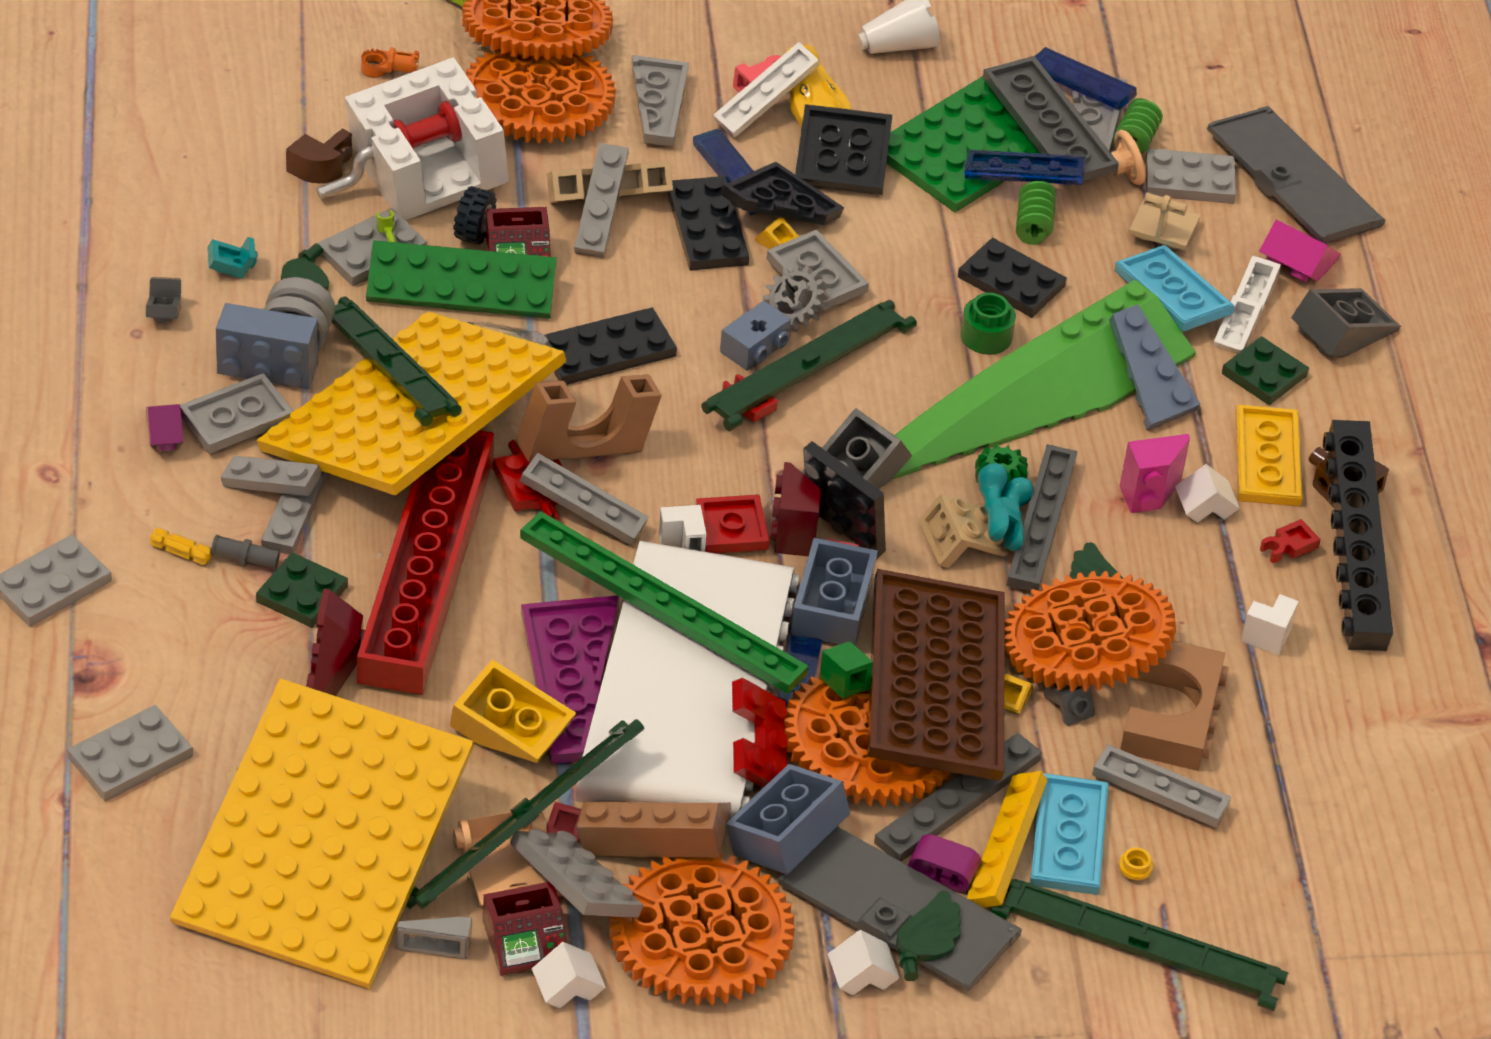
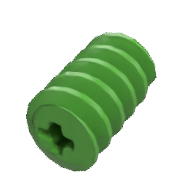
M1142 98L1133 99L1116 132L1119 130L1127 131L1133 137L1142 154L1149 148L1156 131L1159 129V125L1162 123V111L1151 101ZM1116 132L1114 133L1113 139H1112L1114 147H1115L1114 138H1115Z
M1030 182L1022 186L1019 191L1016 234L1021 241L1027 244L1037 245L1042 243L1054 229L1056 190L1047 182Z

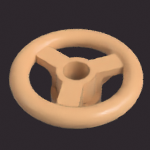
M1119 130L1114 138L1116 151L1111 152L1119 163L1118 171L1114 174L1125 173L1131 183L1141 185L1145 181V166L1140 150L1133 137L1127 131Z

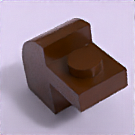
M342 128L324 144L304 134L286 148V172L310 183H328L343 176L342 163L347 162L353 152L352 133Z

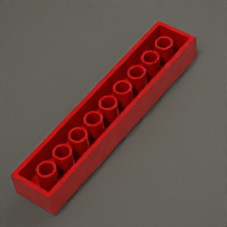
M479 430L412 482L357 654V684L423 695L493 464L495 433Z

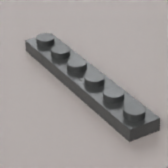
M1046 445L1023 524L1024 542L1021 548L1015 551L1007 579V586L1028 591L1032 589L1039 591L1078 451Z
M1016 733L1004 742V773L1001 781L959 774L876 833L874 844L900 862L914 852L923 835H939L1008 785L1013 775L1024 773L1041 761L1042 751L1021 734Z

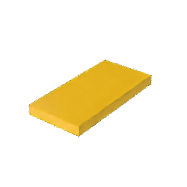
M1237 404L1235 424L1238 501L1301 507L1303 496L1299 410Z

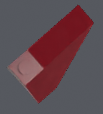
M323 589L316 623L318 627L317 639L312 647L311 673L308 674L306 687L336 696L357 666V654L365 630L363 629V615L330 589Z

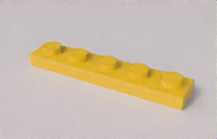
M1042 770L1012 776L981 858V864L967 895V899L983 908L1000 906L1003 903L1048 781Z

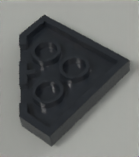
M776 161L725 184L721 195L729 200L733 206L744 211L825 225L840 218L844 209L843 206Z

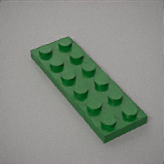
M373 240L366 301L550 319L557 257Z

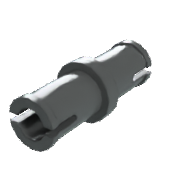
M216 534L212 543L211 555L238 560L239 564L244 566L250 563L275 570L280 558V549L252 544V540L245 539L243 542Z

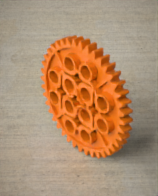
M466 0L462 7V26L465 27V32H469V37H475L474 41L482 42L483 47L491 45L492 51L501 49V54L511 52L512 57L522 54L523 59L533 56L535 60H538L540 56H544L546 60H550L551 56H554L560 60L562 55L568 58H572L573 53L582 56L583 51L591 53V48L599 49V45H604L605 40H609V35H612L613 16L610 6H606L605 1Z
M498 49L494 50L493 54L484 52V58L477 57L476 63L471 62L470 69H466V76L475 87L477 98L481 97L503 128L504 137L513 134L514 140L524 137L525 142H529L531 138H535L537 143H541L542 139L546 138L549 143H553L554 138L564 142V136L574 140L576 133L585 136L586 130L593 132L595 126L601 127L602 121H607L608 115L612 114V108H614L616 88H614L615 82L612 80V75L607 73L606 67H601L600 61L593 62L592 55L584 57V51L582 56L573 53L572 58L562 55L560 60L554 56H551L550 60H546L544 56H540L538 60H535L533 56L523 59L522 54L512 57L511 52L501 54V50Z
M1091 571L1088 577H1084L1079 572L1076 579L1065 575L1064 582L1053 579L1052 586L1043 583L1041 584L1042 591L1032 589L1030 590L1031 597L1022 596V603H1015V611H1009V619H1005L1006 657L1010 658L1011 666H1016L1018 673L1024 672V678L1033 677L1035 684L1044 680L1045 687L1048 688L1056 683L1057 690H1061L1066 685H1069L1070 692H1073L1078 686H1082L1083 691L1087 692L1090 685H1094L1097 690H1101L1104 683L1113 688L1116 680L1126 684L1127 676L1137 679L1139 678L1138 671L1150 672L1149 665H1159L1158 658H1165V650L1172 649L1171 642H1175V633L1177 632L1172 603L1168 602L1167 595H1162L1160 588L1154 589L1153 583L1144 585L1142 578L1133 582L1132 575L1121 579L1120 572L1109 577L1108 571H1104L1101 576H1096L1095 571Z
M819 674L818 679L811 676L808 684L802 683L800 690L794 691L793 698L789 699L787 716L784 719L785 734L788 739L786 750L792 753L791 762H799L798 767L843 781L846 798L849 795L853 796L854 804H858L862 798L866 799L868 806H872L874 800H878L882 807L886 806L887 800H891L895 806H899L901 798L910 804L913 795L921 800L925 792L932 794L935 786L940 788L943 779L947 780L949 778L950 772L867 757L870 689L843 699L820 679Z
M722 852L720 858L714 859L705 857H688L687 859L675 857V861H671L668 857H663L662 865L651 861L650 871L640 867L639 877L630 875L629 884H622L632 890V895L643 904V908L639 918L609 916V939L612 940V951H616L617 962H623V971H632L633 981L642 978V988L644 989L654 985V995H659L664 990L667 991V1000H672L676 994L680 995L682 1004H685L689 997L694 998L696 1005H700L702 998H707L709 1004L714 1005L716 997H720L726 1004L729 1001L730 994L741 1000L743 990L753 995L755 994V984L762 988L766 987V979L774 980L776 978V970L782 971L784 960L788 961L790 950L793 948L795 925L794 914H791V903H786V893H779V883L770 884L771 875L760 876V867L757 866L748 870L747 860L739 865L735 864L736 859L734 855L728 858L727 861L723 860Z

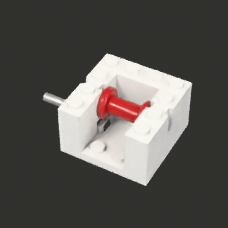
M453 57L344 97L349 132L352 133V148L356 155L353 160V168L348 176L317 187L316 190L319 198L322 199L349 189L361 180L365 168L389 207L393 208L406 221L460 201L469 186L489 190L508 183L509 175L504 130L481 97L477 98L475 87Z

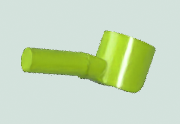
M389 210V217L387 218L381 217L379 212H377V230L386 235L388 242H396L393 234L395 229L394 212Z

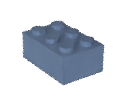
M225 303L215 328L217 374L249 379L264 373L271 383L309 389L318 366V318Z
M814 538L793 608L791 634L836 644L850 641L856 646L874 580L878 551Z
M788 764L726 823L734 856L788 875L850 814L843 781Z

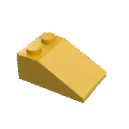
M492 659L453 705L450 727L479 745L538 763L574 719L576 712Z

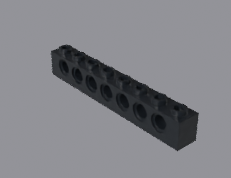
M1332 420L1329 432H1324L1323 450L1328 451L1329 457L1326 459L1325 474L1326 477H1331V484H1329L1328 502L1333 503L1334 506L1330 520L1331 529H1336L1333 553L1334 556H1339V563L1336 567V581L1341 582L1342 590L1339 592V609H1344L1345 617L1342 619L1341 632L1343 637H1347L1348 650L1387 651L1393 635L1371 425L1370 421Z

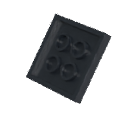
M805 104L795 175L814 187L883 195L892 115Z
M811 441L803 448L805 476L821 489L818 518L824 519L838 534H844L854 541L855 544L859 545V547L877 550V558H879L886 551L884 493Z

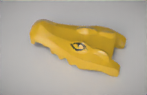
M809 44L802 45L819 60L820 66L789 91L790 110L801 129L805 104L851 110L846 95L828 75L816 49Z

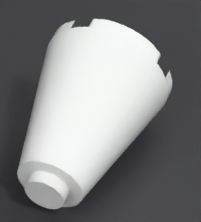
M904 0L861 26V33L857 34L861 49H867L869 54L928 49L939 46L940 34L935 15L931 16L927 9L931 7L929 0Z

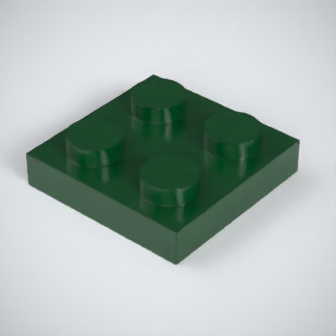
M1261 336L1223 365L1221 374L1266 404L1271 405L1306 378L1309 367Z
M292 552L256 592V602L313 628L317 623L323 589H330L340 596L348 587V578Z

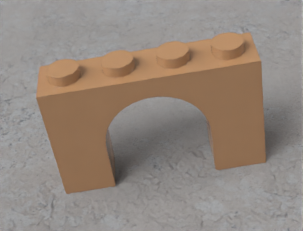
M649 374L621 376L613 401L604 414L588 424L569 426L576 400L565 381L535 383L516 441L528 462H531L537 453L550 460L642 452L662 395Z
M1175 641L1171 642V650H1165L1166 657L1158 658L1159 665H1149L1150 672L1148 673L1139 671L1138 680L1176 689L1188 696L1194 703L1195 708L1180 715H1166L1130 706L1120 750L1137 757L1199 771L1201 758H1209L1212 739H1208L1206 736L1207 733L1214 735L1218 715L1212 714V710L1220 709L1224 691L1217 690L1218 685L1225 686L1229 667L1223 666L1225 652Z

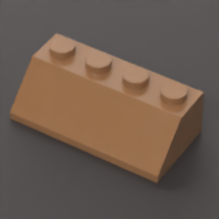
M583 802L577 830L582 847L592 852L595 856L720 858L727 828L726 823L731 812V803Z

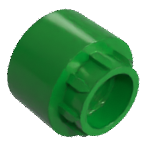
M982 293L965 305L960 332L961 340L965 346L977 353L988 355L998 354L1009 348L1013 339L1016 313L1007 299L996 293Z

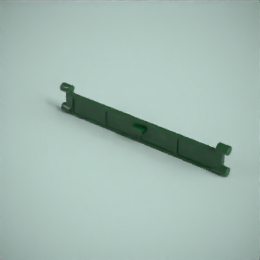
M345 296L338 300V304L335 305V315L332 323L419 408L415 411L414 417L423 426H429L432 423L433 417L448 412L455 417L461 413L462 408L458 402L355 302Z
M892 300L881 302L711 396L701 404V408L706 414L713 411L718 413L725 419L723 421L724 428L727 431H731L743 424V419L740 415L896 327L902 333L916 327L917 321L913 316L904 319L893 311L895 310V304Z
M635 719L629 725L624 720H621L609 730L610 735L532 799L524 798L510 809L511 816L422 888L418 889L415 887L406 906L409 909L416 904L421 909L427 907L449 886L518 830L528 826L539 817V813L625 743L644 730L643 724L638 719Z
M1011 879L1007 890L1009 893L1004 903L991 908L992 913L1005 920H1008L1010 913L1014 912L1258 995L1257 1006L1271 1011H1275L1279 999L1271 996L1276 983L1285 986L1289 972L1281 970L1279 967L1018 879Z

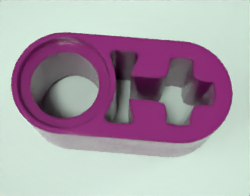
M926 834L920 838L907 866L954 892H965L968 890L981 864V857L970 847L936 835Z

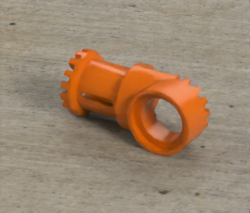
M390 47L389 51L379 49L374 51V48H371V51L367 49L361 55V71L369 77H380L385 73H392L393 71L412 73L418 70L416 63H419L420 52L396 51L393 47ZM368 62H378L380 64L373 66V64L369 65Z

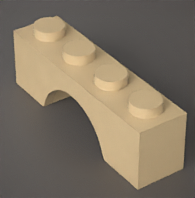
M670 161L626 165L619 197L673 191ZM593 168L559 170L547 173L549 203L586 200Z

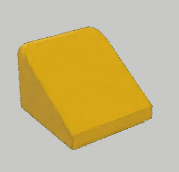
M779 217L761 232L755 240L759 244L771 249L799 237V235L784 218Z
M1004 673V709L1020 715L1032 693V683Z

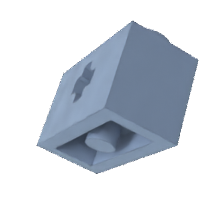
M762 301L722 329L720 352L747 371L757 363H762L767 356L777 349L783 348L788 343L791 319L767 302Z

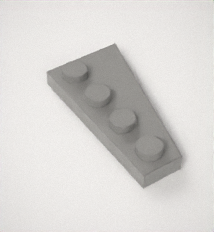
M632 55L631 65L644 143L673 147L689 71V62Z
M1070 76L1074 107L1107 149L1112 152V139L1119 124L1127 92V79Z

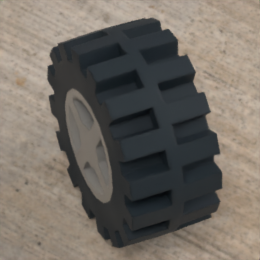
M469 186L465 190L464 196L460 199V205L456 210L457 215L454 218L453 230H455L454 236L456 238L478 245L484 242L486 209H496L497 198H495V193Z

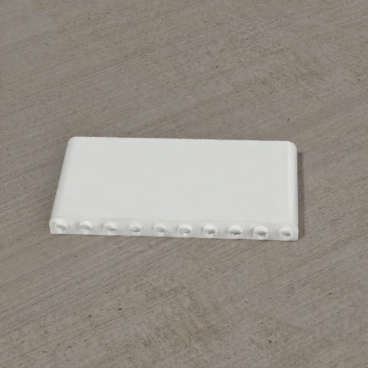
M639 541L633 565L780 650H784V646H779L780 641L786 642L789 622H785V617H792L795 600L790 598V594H797L800 575L794 574V567ZM624 599L583 756L610 735L609 730L621 720H624L629 725L632 721L638 719L643 724L644 730L577 782L575 801L730 802V820L750 801V797L745 796L746 790L753 791L754 783L734 773L733 742L745 738L755 744L754 723L732 712V681L743 677L768 692L769 690H775L776 687Z

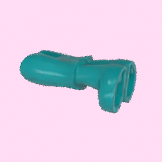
M998 463L988 464L978 473L979 491L985 502L984 511L988 515V535L990 540L994 542L1000 541L1004 536V547L1011 551H1017L1024 542V527L1021 519L1023 513L1020 512L1019 508L1031 500L1033 485L1029 479L1023 477L1014 478L1007 482V469L1003 465Z

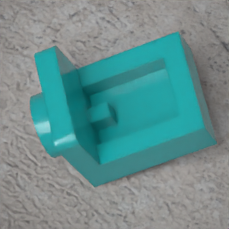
M251 237L246 238L241 248L212 239L207 247L210 269L243 279L249 268L252 269L255 266L258 252L255 251L254 238Z

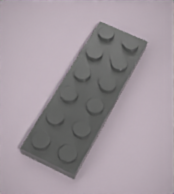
M1035 56L984 69L983 80L1065 186L1118 171V161Z

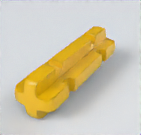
M159 527L155 528L153 533H151L150 544L159 549L166 547L165 551L188 560L194 558L193 561L201 565H207L209 560H211V547L201 543L197 546L196 541L175 533L168 535L169 531Z

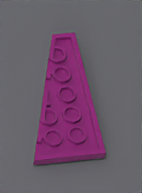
M618 595L521 604V616L535 686L576 712L574 719L548 749L551 764L577 762L583 757L607 661L619 605Z

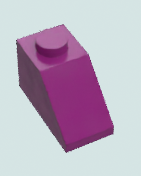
M180 404L146 407L150 445H157V451L176 450V443H183Z

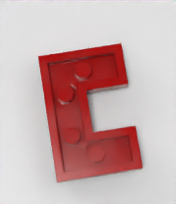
M742 677L732 681V712L754 723L755 744L745 738L733 742V770L735 774L764 788L787 766L786 747L788 739L785 734L786 727L784 725V719L787 716L786 701Z

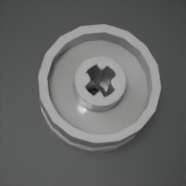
M292 277L284 278L273 285L264 309L318 318V351H320L325 343L328 328L332 324L335 315V302L331 294L320 284L309 279Z

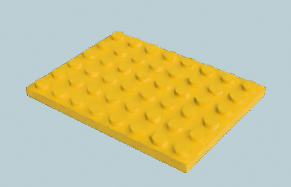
M427 312L422 314L407 328L399 331L392 339L458 402L462 408L458 416L454 417L448 412L433 417L432 423L429 426H423L414 417L415 411L419 408L368 358H365L343 376L335 379L323 391L315 394L311 400L299 409L292 411L289 418L271 427L267 433L257 439L260 451L293 462L318 464L323 472L396 496L534 388L535 383H540L566 363L565 353L562 350L433 312Z
M280 678L170 915L171 923L370 989L473 751L474 741Z

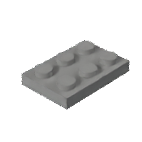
M1148 148L1146 152V193L1149 192L1161 197L1168 195L1175 199L1234 204L1236 196L1234 156Z
M393 208L379 214L381 217L387 218L389 217V210L394 212L395 229L393 234L396 242L427 245V241ZM375 215L317 244L323 249L321 256L348 283L354 286L368 279L373 240H388L384 233L377 230Z
M818 230L767 250L766 259L782 276L783 268L786 267L792 272L794 265L798 264L802 270L807 265L823 277L822 280L828 285L825 292L829 295L828 300L822 301L826 310L868 292L869 283Z
M264 373L180 405L182 419L209 454L267 432L271 427L289 418L293 411Z
M71 534L0 574V598L30 627L111 582V571Z
M155 704L68 748L67 752L68 759L100 797L107 801L192 757L193 747Z

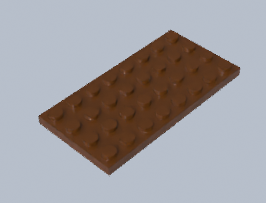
M877 569L874 578L871 647L873 668L869 696L867 757L1001 781L1004 773L1005 592Z

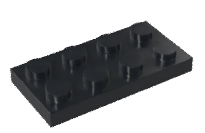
M725 176L672 180L673 191L667 192L689 271L749 265V253L735 207L721 195L723 186L727 184Z
M653 307L538 336V344L564 351L567 362L555 370L554 374L558 381H565L566 385L675 357L677 352L675 343Z

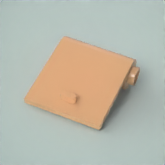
M543 811L539 813V817L518 831L529 832L531 829H537L547 833ZM506 812L459 820L458 828L452 830L455 848L461 849L464 854L511 816L512 813ZM512 836L469 870L481 910H483V894L549 882L510 844ZM555 888L556 893H557V896H558V897L563 896V895Z

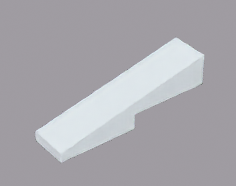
M1252 255L1237 293L1233 295L1231 303L1234 304V313L1223 318L1213 346L1237 354L1246 348L1279 279L1281 264Z

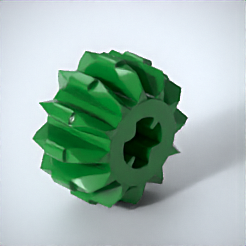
M995 444L992 449L985 447L975 461V478L977 483L979 471L984 466L992 463L1001 464L1007 469V482L1014 478L1028 477L1027 458L1021 455L1020 449L1012 451L1009 444L1005 448H1001L998 444Z

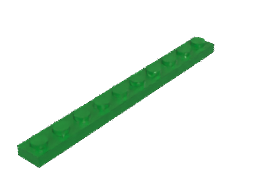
M540 511L520 529V539L781 691L789 694L808 675V665L547 514Z

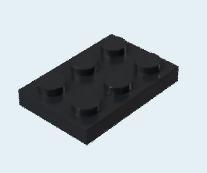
M993 237L959 267L957 276L985 293H996L1003 296L1013 308L1031 318L1066 286L1067 277Z

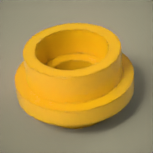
M1130 848L1120 857L1119 870L1129 879L1143 880L1148 878L1153 871L1154 864L1151 856L1142 848Z

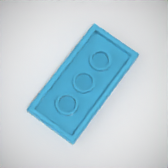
M1166 245L1115 262V272L1128 283L1136 279L1154 293L1183 332L1234 313V304Z
M1044 773L1048 781L1037 808L1030 884L1044 888L1099 895L1109 782Z

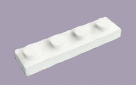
M798 42L713 115L714 121L730 136L735 138L820 66L819 60Z

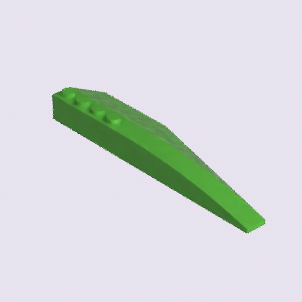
M1135 279L1003 357L955 389L896 433L894 436L903 442L912 456L893 479L920 471L921 466L934 463L938 465L947 462V457L959 453L962 456L974 453L975 448L984 445L990 448L995 446V444L999 445L1033 434V429L1039 427H1047L1048 429L1057 426L1060 420L1072 417L1074 420L1085 417L1087 411L1097 409L1100 412L1109 409L1134 394L1136 389L1133 380H1129L1126 371L1128 365L1124 355L1120 353L1109 321L1116 312L1138 304L1177 367L1193 358L1196 351L1159 298Z

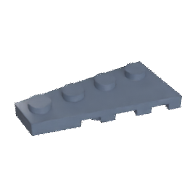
M1137 304L1114 313L1109 321L1120 353L1124 355L1128 365L1126 371L1129 380H1133L1137 392L1135 398L1138 407H1142L1146 430L1148 431L1196 411L1201 405L1139 305Z

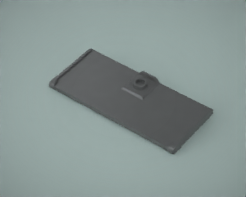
M1269 106L1208 124L1207 131L1253 175L1255 184L1267 196H1274L1320 242H1332L1380 228L1384 225L1385 219Z
M838 826L788 875L782 873L778 879L779 885L854 926L857 931L862 930L886 942L888 947L898 951L896 947L897 934L903 924L926 907L940 891L949 892L951 901L957 902L960 905L961 925L959 927L961 928V936L954 942L955 947L951 954L932 961H919V964L960 986L967 992L980 981L1004 952L1014 944L1022 932L1020 927L1006 921Z

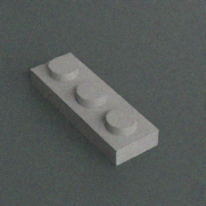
M233 456L220 478L224 487L309 496L322 473L318 464Z

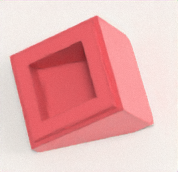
M554 802L547 824V833L566 831L573 834L579 843L580 838L577 824L581 809Z

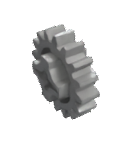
M795 264L792 272L785 267L783 268V276H773L775 284L766 285L770 294L763 296V300L791 319L790 327L794 331H798L799 324L801 323L808 328L811 318L816 321L819 320V316L816 313L819 310H826L822 301L828 300L829 295L825 292L828 285L822 280L823 277L816 270L813 271L807 265L802 270L798 264Z

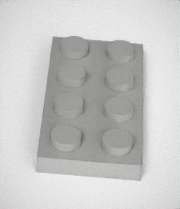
M531 829L529 832L517 831L513 834L510 844L583 915L639 918L643 904L632 895L631 889L622 885L613 877L614 873L611 870L603 867L595 859V855L592 852L584 849L577 842V838L573 834L566 831L545 833L537 829Z

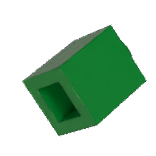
M850 641L822 651L820 679L843 699L870 689L873 661Z

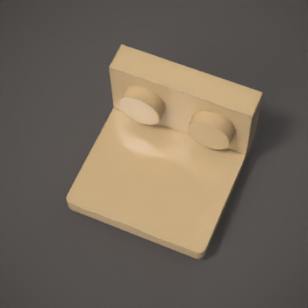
M940 494L919 518L920 525L939 566L950 568L967 547L1002 557L1009 553V550L1004 547V536L998 542L990 540L988 535V515L984 511V505L982 504L977 505L958 497L953 498Z

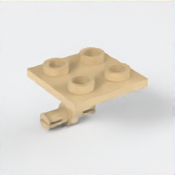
M1147 192L1129 228L1128 234L1136 236L1141 240H1150L1172 249L1185 251L1201 215L1186 211L1188 204L1171 200V196L1165 195L1161 197Z

